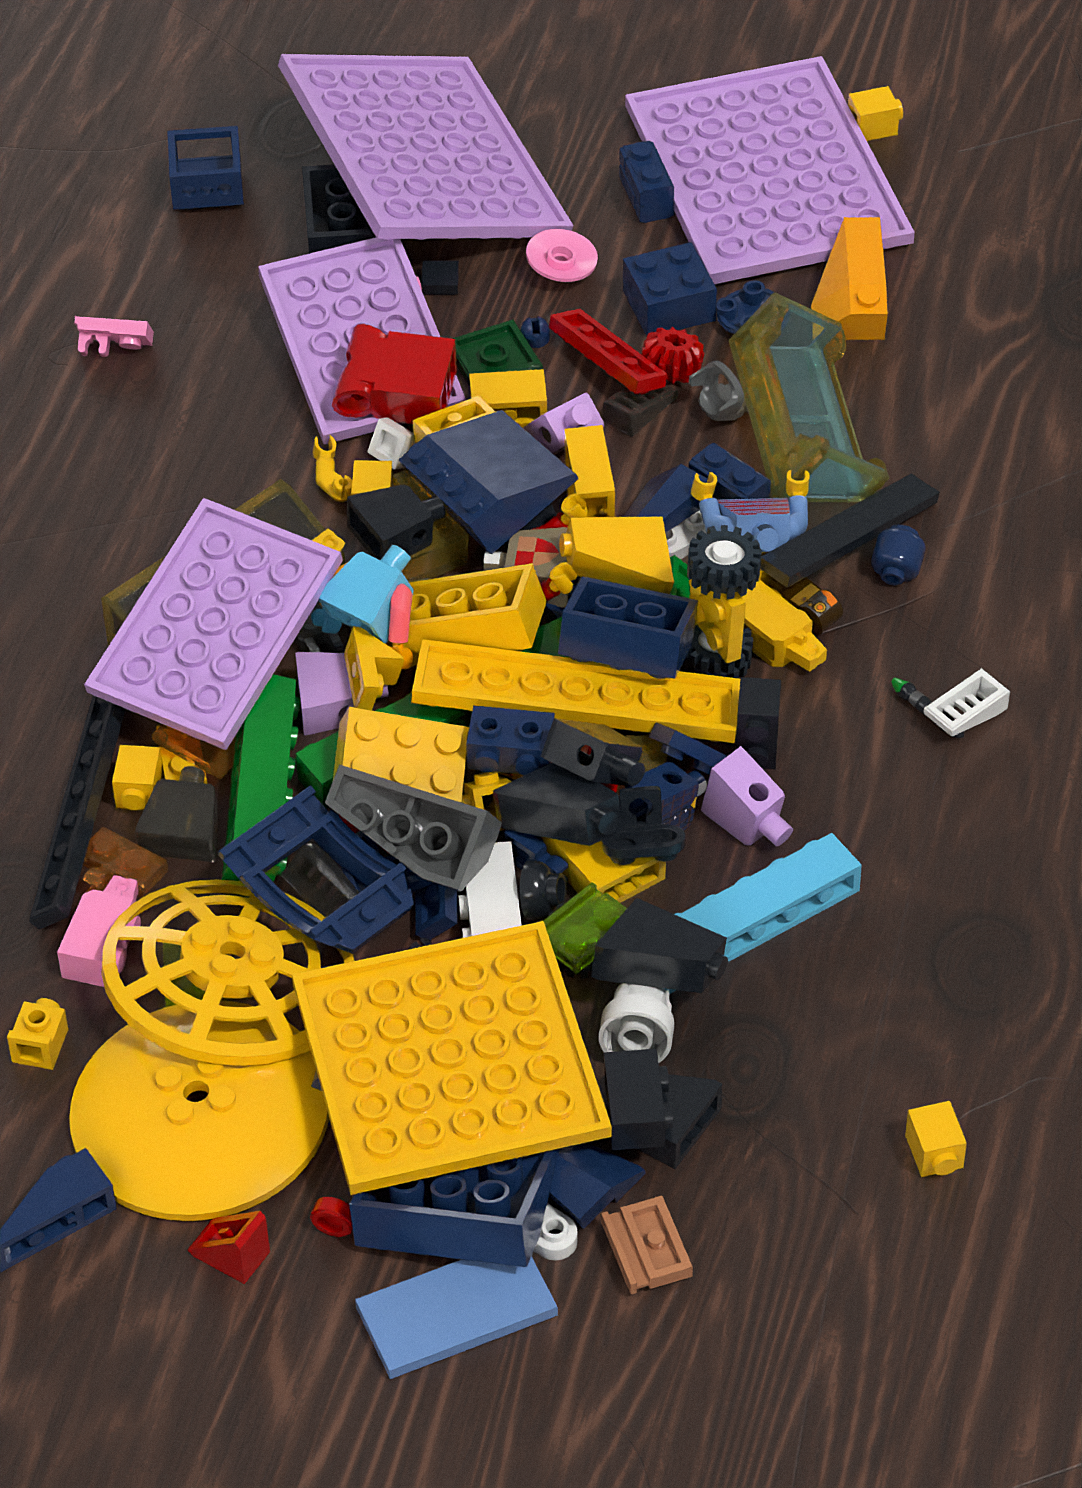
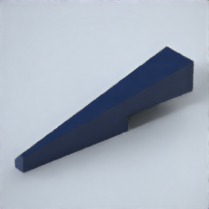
M680 464L651 478L623 517H663L665 533L700 510V500L695 499L691 495V487L697 472ZM698 473L700 481L707 483L708 478ZM580 577L571 590V596L582 577Z
M587 1142L560 1148L549 1197L584 1229L612 1200L617 1203L646 1172L641 1166Z

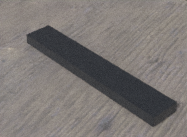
M911 473L761 556L760 569L785 587H789L876 538L880 532L890 529L893 525H899L936 504L940 492Z

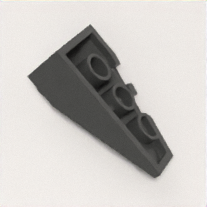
M340 764L325 804L423 880L458 891H462L488 863L502 826V822L486 810Z

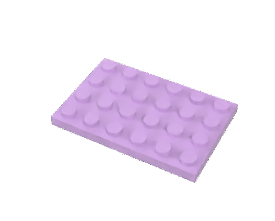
M372 238L258 266L259 278L323 445L328 444L329 435L335 441H340L374 432L379 419L375 418L372 414L358 418L339 415L332 407L339 377L348 364L346 352L353 327L358 324H366L381 330L385 334L389 331L440 337L401 239L384 240ZM455 376L448 407L466 401L457 376Z
M203 498L85 682L84 686L87 693L227 750L318 602L326 584L332 579L342 563L341 552Z

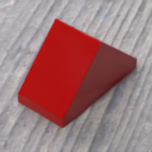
M261 1211L214 1218L188 1248V1252L193 1257L245 1284L270 1253L266 1217Z

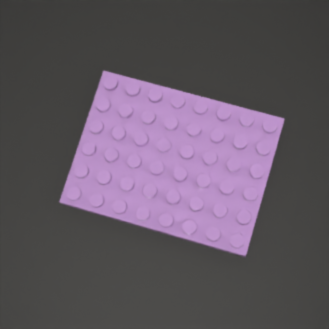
M281 54L278 67L377 239H520L522 237H533L537 233L549 229L572 231L574 225L469 57Z
M822 56L625 95V106L641 141H651L655 144L674 185L673 202L675 214L688 241L693 244L714 284L828 261L844 217H880L883 249L914 243L915 232Z

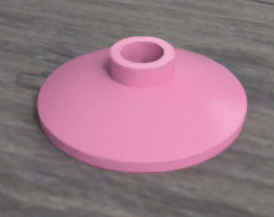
M549 229L537 233L529 240L526 248V258L529 265L538 274L555 281L573 282L584 279L595 270L598 254L594 245L584 236L570 230Z

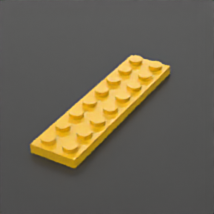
M422 639L411 703L473 711L474 705L555 713V718L603 724L610 728L633 732L651 733L655 723H659L690 738L735 743L740 679L682 671L678 672L675 679H660L652 677L645 672L630 669L616 670L607 664L593 661L578 662L569 657Z

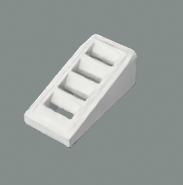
M981 668L926 706L924 714L950 736H954L1005 711L1008 708L1010 691ZM979 696L980 698L983 699V701H980V700L977 699L976 697ZM968 701V702H969L970 704H972L974 707L971 708V707H970L969 705H967L965 702ZM957 706L964 714L961 715L954 707ZM946 711L955 720H950L947 716L943 714V712Z

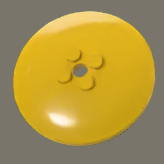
M221 1001L219 1004L228 1007H252L249 1004L233 1001ZM178 1005L165 1007L149 1013L157 1020L187 1034L190 1033L196 1017L195 1013ZM214 1019L207 1039L229 1043H256L276 1040V1037L267 1019L246 1022ZM288 1022L293 1034L300 1032ZM127 1025L110 1037L86 1064L73 1092L69 1119L75 1152L77 1153L84 1148L89 1151L112 1183L116 1202L135 1212L166 1220L198 1221L239 1213L268 1200L296 1179L316 1154L328 1126L329 1114L322 1091L311 1087L316 1073L311 1051L291 1059L270 1064L248 1066L213 1064L190 1059L168 1051L146 1039L131 1026ZM195 1091H205L208 1093V1096L199 1102H191L186 1099L189 1094Z

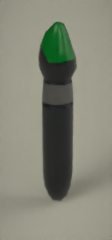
M896 677L892 679V686L898 696L903 700L909 701L917 710L925 715L924 708L933 701L919 692L911 682ZM943 712V714L947 716L950 720H955L949 714ZM964 731L952 737L963 738L965 735Z

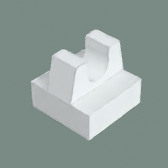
M388 417L381 418L377 422L367 452L380 461H392L393 469L404 468L398 459L415 444L414 433Z

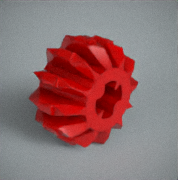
M671 327L670 330L657 328L656 332L648 333L641 354L667 373V381H670L672 384L675 381L688 383L689 376L701 369L704 358V345L698 341V336L688 335L686 329L679 331L675 330L674 327Z

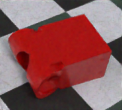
M358 324L353 327L346 352L348 364L339 377L332 402L334 411L345 417L358 418L372 414L378 419L388 417L395 422L413 425L412 420L448 407L457 372L455 339L389 331L385 334L381 330L366 324Z

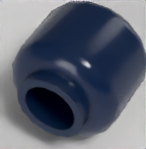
M893 525L890 529L880 532L876 539L871 558L872 568L888 584L901 585L904 581H911L920 572L926 550L925 543L915 529L905 525Z

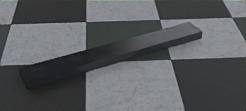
M94 695L91 699L30 914L29 922L37 929H42L69 917L126 711L125 708Z

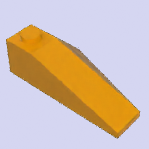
M844 217L811 304V339L885 340L888 313L880 217Z

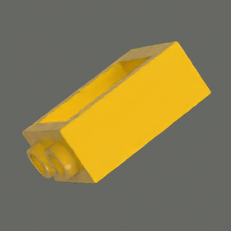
M603 426L564 429L565 465L576 473L579 478L566 489L567 496L576 493L586 502L584 510L587 512V517H615V487Z

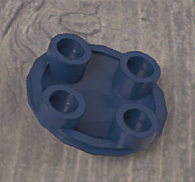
M754 280L746 282L743 289L719 299L716 303V313L719 324L730 333L744 337L765 336L777 331L786 323L789 315V303L780 294L765 289V285L762 282Z

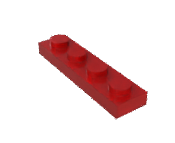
M575 309L550 315L549 329L584 354L587 359L600 366L608 375L613 376L625 385L629 391L635 394H646L651 390L666 386V372L583 310Z

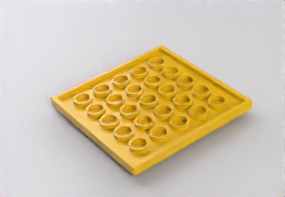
M544 921L292 974L294 991L350 1195L612 1137V1126Z

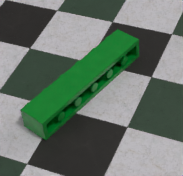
M273 674L236 733L225 846L292 799L293 789L287 788V781H291L295 769L296 759L290 757V750H294L298 736V727L292 726V723L298 716L301 703L300 697L295 696L296 679ZM287 857L265 872L272 882H274L276 875L283 876ZM223 861L222 880L241 881Z

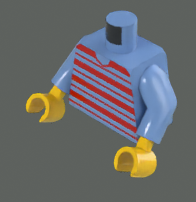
M791 470L787 472L786 493L790 496L789 499L717 500L713 498L717 476L713 472H709L707 483L700 481L698 473L695 474L691 495L695 499L700 500L699 508L706 532L707 528L714 526L716 531H721V525H728V531L731 532L734 531L735 527L742 528V536L747 532L753 535L752 541L758 540L760 544L759 549L762 552H770L803 534L808 526V505L805 496L809 491L810 475L807 470H805L804 479L801 481L791 478Z

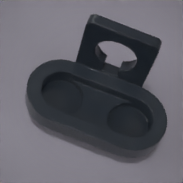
M649 786L619 790L623 830L602 840L603 852L611 857L612 862L619 865L631 864L636 858L653 857L663 862L674 860L686 845L685 832L678 826L662 824L660 787ZM646 798L652 802V809L645 814L646 821H637L636 815L629 811V805L633 800Z

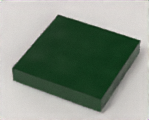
M514 320L452 338L455 339L456 366L469 387V374L543 369L542 363Z

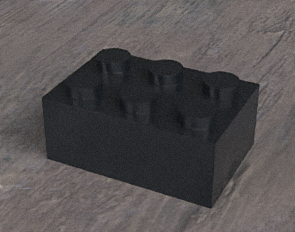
M335 164L302 166L309 254L376 238Z

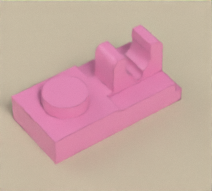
M75 316L74 324L79 331L78 350L83 356H87L88 347L93 343V340H97L100 344L99 354L101 357L109 355L110 341L119 343V346L122 348L133 350L141 349V345L152 346L154 331L147 321Z

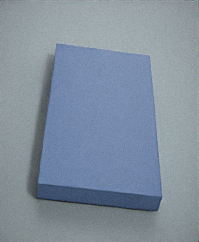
M532 1256L527 1267L459 1260L355 1299L356 1309L390 1379L558 1316V1307Z

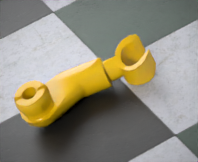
M329 435L328 445L330 451H325L319 447L318 437L316 436L313 446V456L316 459V484L334 500L345 502L347 497L351 496L352 479L346 475L343 478L335 472L334 456L336 441Z

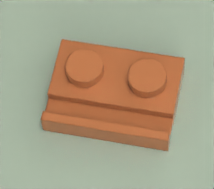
M663 1196L620 1207V1211L609 1214L608 1211L601 1213V1224L630 1294H635L637 1289L646 1286L652 1289L692 1277L693 1266Z

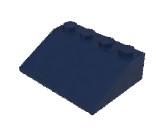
M503 410L428 434L412 445L408 452L398 459L417 486L429 498L438 496L444 504L445 512L490 554L494 553L579 479L576 473Z
M559 1149L354 1194L349 1206L355 1246L527 1267L540 1237Z

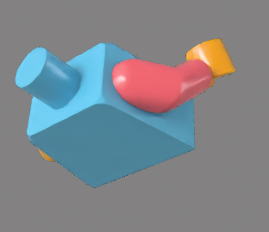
M392 545L381 560L364 552L357 553L349 562L339 566L332 579L326 584L318 600L322 609H316L311 614L312 623L315 626H322L323 633L331 634L337 633L342 623L352 628L353 626L362 627L386 644L388 640L392 642L390 648L404 658L402 669H409L413 664L414 656L409 648L403 646L404 643L408 642L414 589L402 571L411 560V557L396 545Z

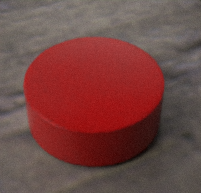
M322 1197L316 1201L310 1219L318 1230L335 1237L347 1236L352 1232L353 1227L348 1203L333 1197Z

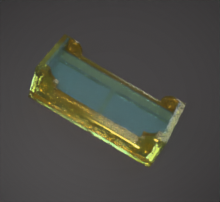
M774 292L728 340L766 476L771 480L772 497L789 499L790 496L786 493L787 472L791 470V478L801 481L804 479L805 470H807L810 475L809 491L805 496L807 502H860L879 490L889 479V475L884 461L878 458L865 461L860 451L834 363L841 359L846 351V337L842 324Z

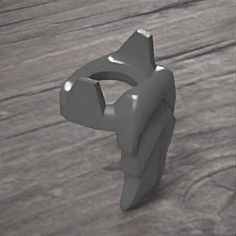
M720 361L709 362L705 367L689 376L690 386H703L698 400L699 406L706 412L709 418L715 421L735 420L743 416L745 412L754 410L756 406L775 401L779 397V393L776 390L764 386L761 373H754L749 379L740 382L733 372ZM719 374L724 375L729 384H718Z

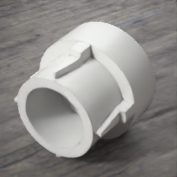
M621 983L614 993L613 1000L606 1005L602 1013L599 1044L603 1052L657 1049L658 1063L665 1059L671 1050L674 1033V1018L671 1013L672 1005L669 1002V990Z

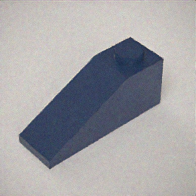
M86 1148L73 1155L62 1157L55 1165L47 1168L1 1227L0 1273L117 1209L112 1183Z

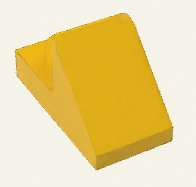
M353 626L344 652L354 708L372 711L376 698H381L384 685H395L404 664V658L362 627Z

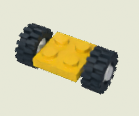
M721 525V531H716L715 527L711 526L707 528V534L701 530L697 533L696 539L692 538L690 541L687 576L690 585V599L698 600L693 643L682 664V667L685 666L684 672L739 679V675L744 677L747 674V670L750 669L753 637H751L749 627L744 629L746 602L742 596L747 594V588L752 591L756 587V582L759 581L762 551L759 549L760 544L758 540L752 541L753 535L747 532L743 536L741 535L742 528L735 527L734 531L731 532L728 531V525Z

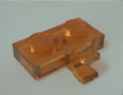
M102 827L90 839L83 865L89 868V870L84 875L83 881L92 885L85 893L92 890L104 891L115 875L137 880L138 895L143 897L169 871L167 860Z

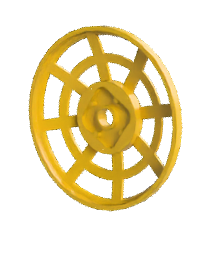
M198 880L165 887L146 895L130 905L118 916L108 931L103 946L101 976L106 994L115 1010L127 1024L151 1042L190 1059L236 1066L270 1064L291 1059L311 1051L306 1031L303 1030L293 1034L283 1014L298 1006L295 991L293 990L283 998L276 1000L270 988L278 981L280 974L292 978V974L321 968L320 953L315 942L316 940L306 936L279 918L242 881ZM226 893V894H240V895H245V896H250V897L247 898V897L232 896V895H212V896L196 897L194 894ZM285 893L314 917L321 921L326 918L310 905ZM173 898L179 902L162 912L152 922L150 927L126 926L134 917L154 905ZM228 904L244 907L239 916H216L207 905ZM186 911H189L199 921L190 927L188 931L164 928L173 918ZM262 911L281 920L291 929L272 932L256 920ZM118 940H143L142 961L147 975L125 987L120 979L116 964ZM156 942L181 945L180 960L160 968L155 953ZM302 942L308 956V968L283 959L282 945ZM337 948L344 963L354 961L351 953ZM225 954H234L239 956L240 958L235 959L234 957ZM185 975L192 984L205 991L203 999H197L183 992L171 981ZM157 988L161 994L173 1003L196 1014L190 1033L187 1034L157 1020L135 1000ZM254 996L259 1006L252 1007L219 1005L222 997L247 998ZM214 1019L235 1022L267 1019L276 1040L256 1043H229L208 1040L207 1036Z

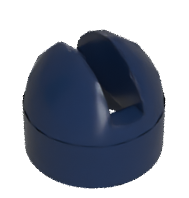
M540 316L536 318L529 317L522 323L520 331L531 348H540L549 342L550 329L545 319Z

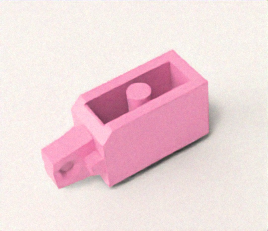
M114 875L104 891L92 890L83 894L57 951L62 978L104 987L101 976L103 946L108 931L118 916L136 902L139 891L137 880ZM140 916L134 917L126 926H140ZM118 940L116 964L119 973L124 969L127 958L126 949L130 940Z

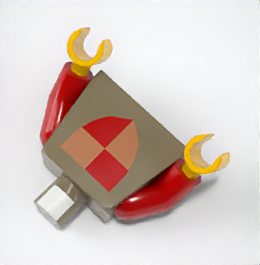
M576 493L567 496L561 504V509L564 513L559 512L544 525L530 530H519L509 539L507 552H494L490 554L486 551L484 571L533 563L546 603L565 608L568 603L569 593L573 588L571 581L577 578V574L567 562V558L561 557L559 547L560 535L566 533L570 518L587 517V512L584 510L586 502Z

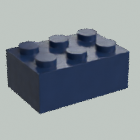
M582 576L562 613L558 654L569 656L578 662L593 661L607 664L616 670L630 669L648 673L655 678L675 679L693 643L698 600Z

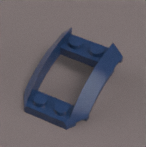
M310 785L220 849L218 855L242 883L269 910L287 924L316 941L353 954L403 917L414 905L411 888L409 890L407 888L404 873L406 867L402 863L396 865L367 845L333 810L329 812L314 796L316 791ZM312 838L337 864L368 886L322 921L296 904L265 874V872Z

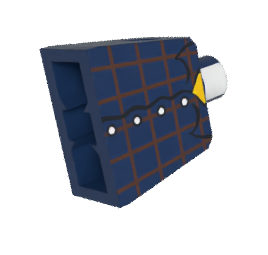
M666 762L646 771L644 777L637 785L631 786L625 783V788L659 786L661 789L662 824L675 825L685 830L693 822L697 797L706 791L707 783L699 772L691 771L687 774L674 763ZM637 798L630 803L628 809L632 814L636 815L637 821H646L645 814L650 812L653 804L646 798Z

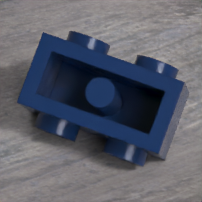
M473 705L466 742L468 769L480 770L482 772L513 773L524 776L551 763L542 758L541 754L555 718V713Z

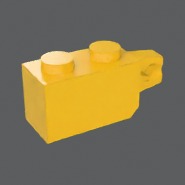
M760 579L756 582V587L752 591L747 588V594L742 596L746 602L744 629L749 627L751 630V637H753L752 652L771 667H784L792 661L809 672L826 660L827 649L812 634L813 621L803 610L795 608L776 589L770 588Z

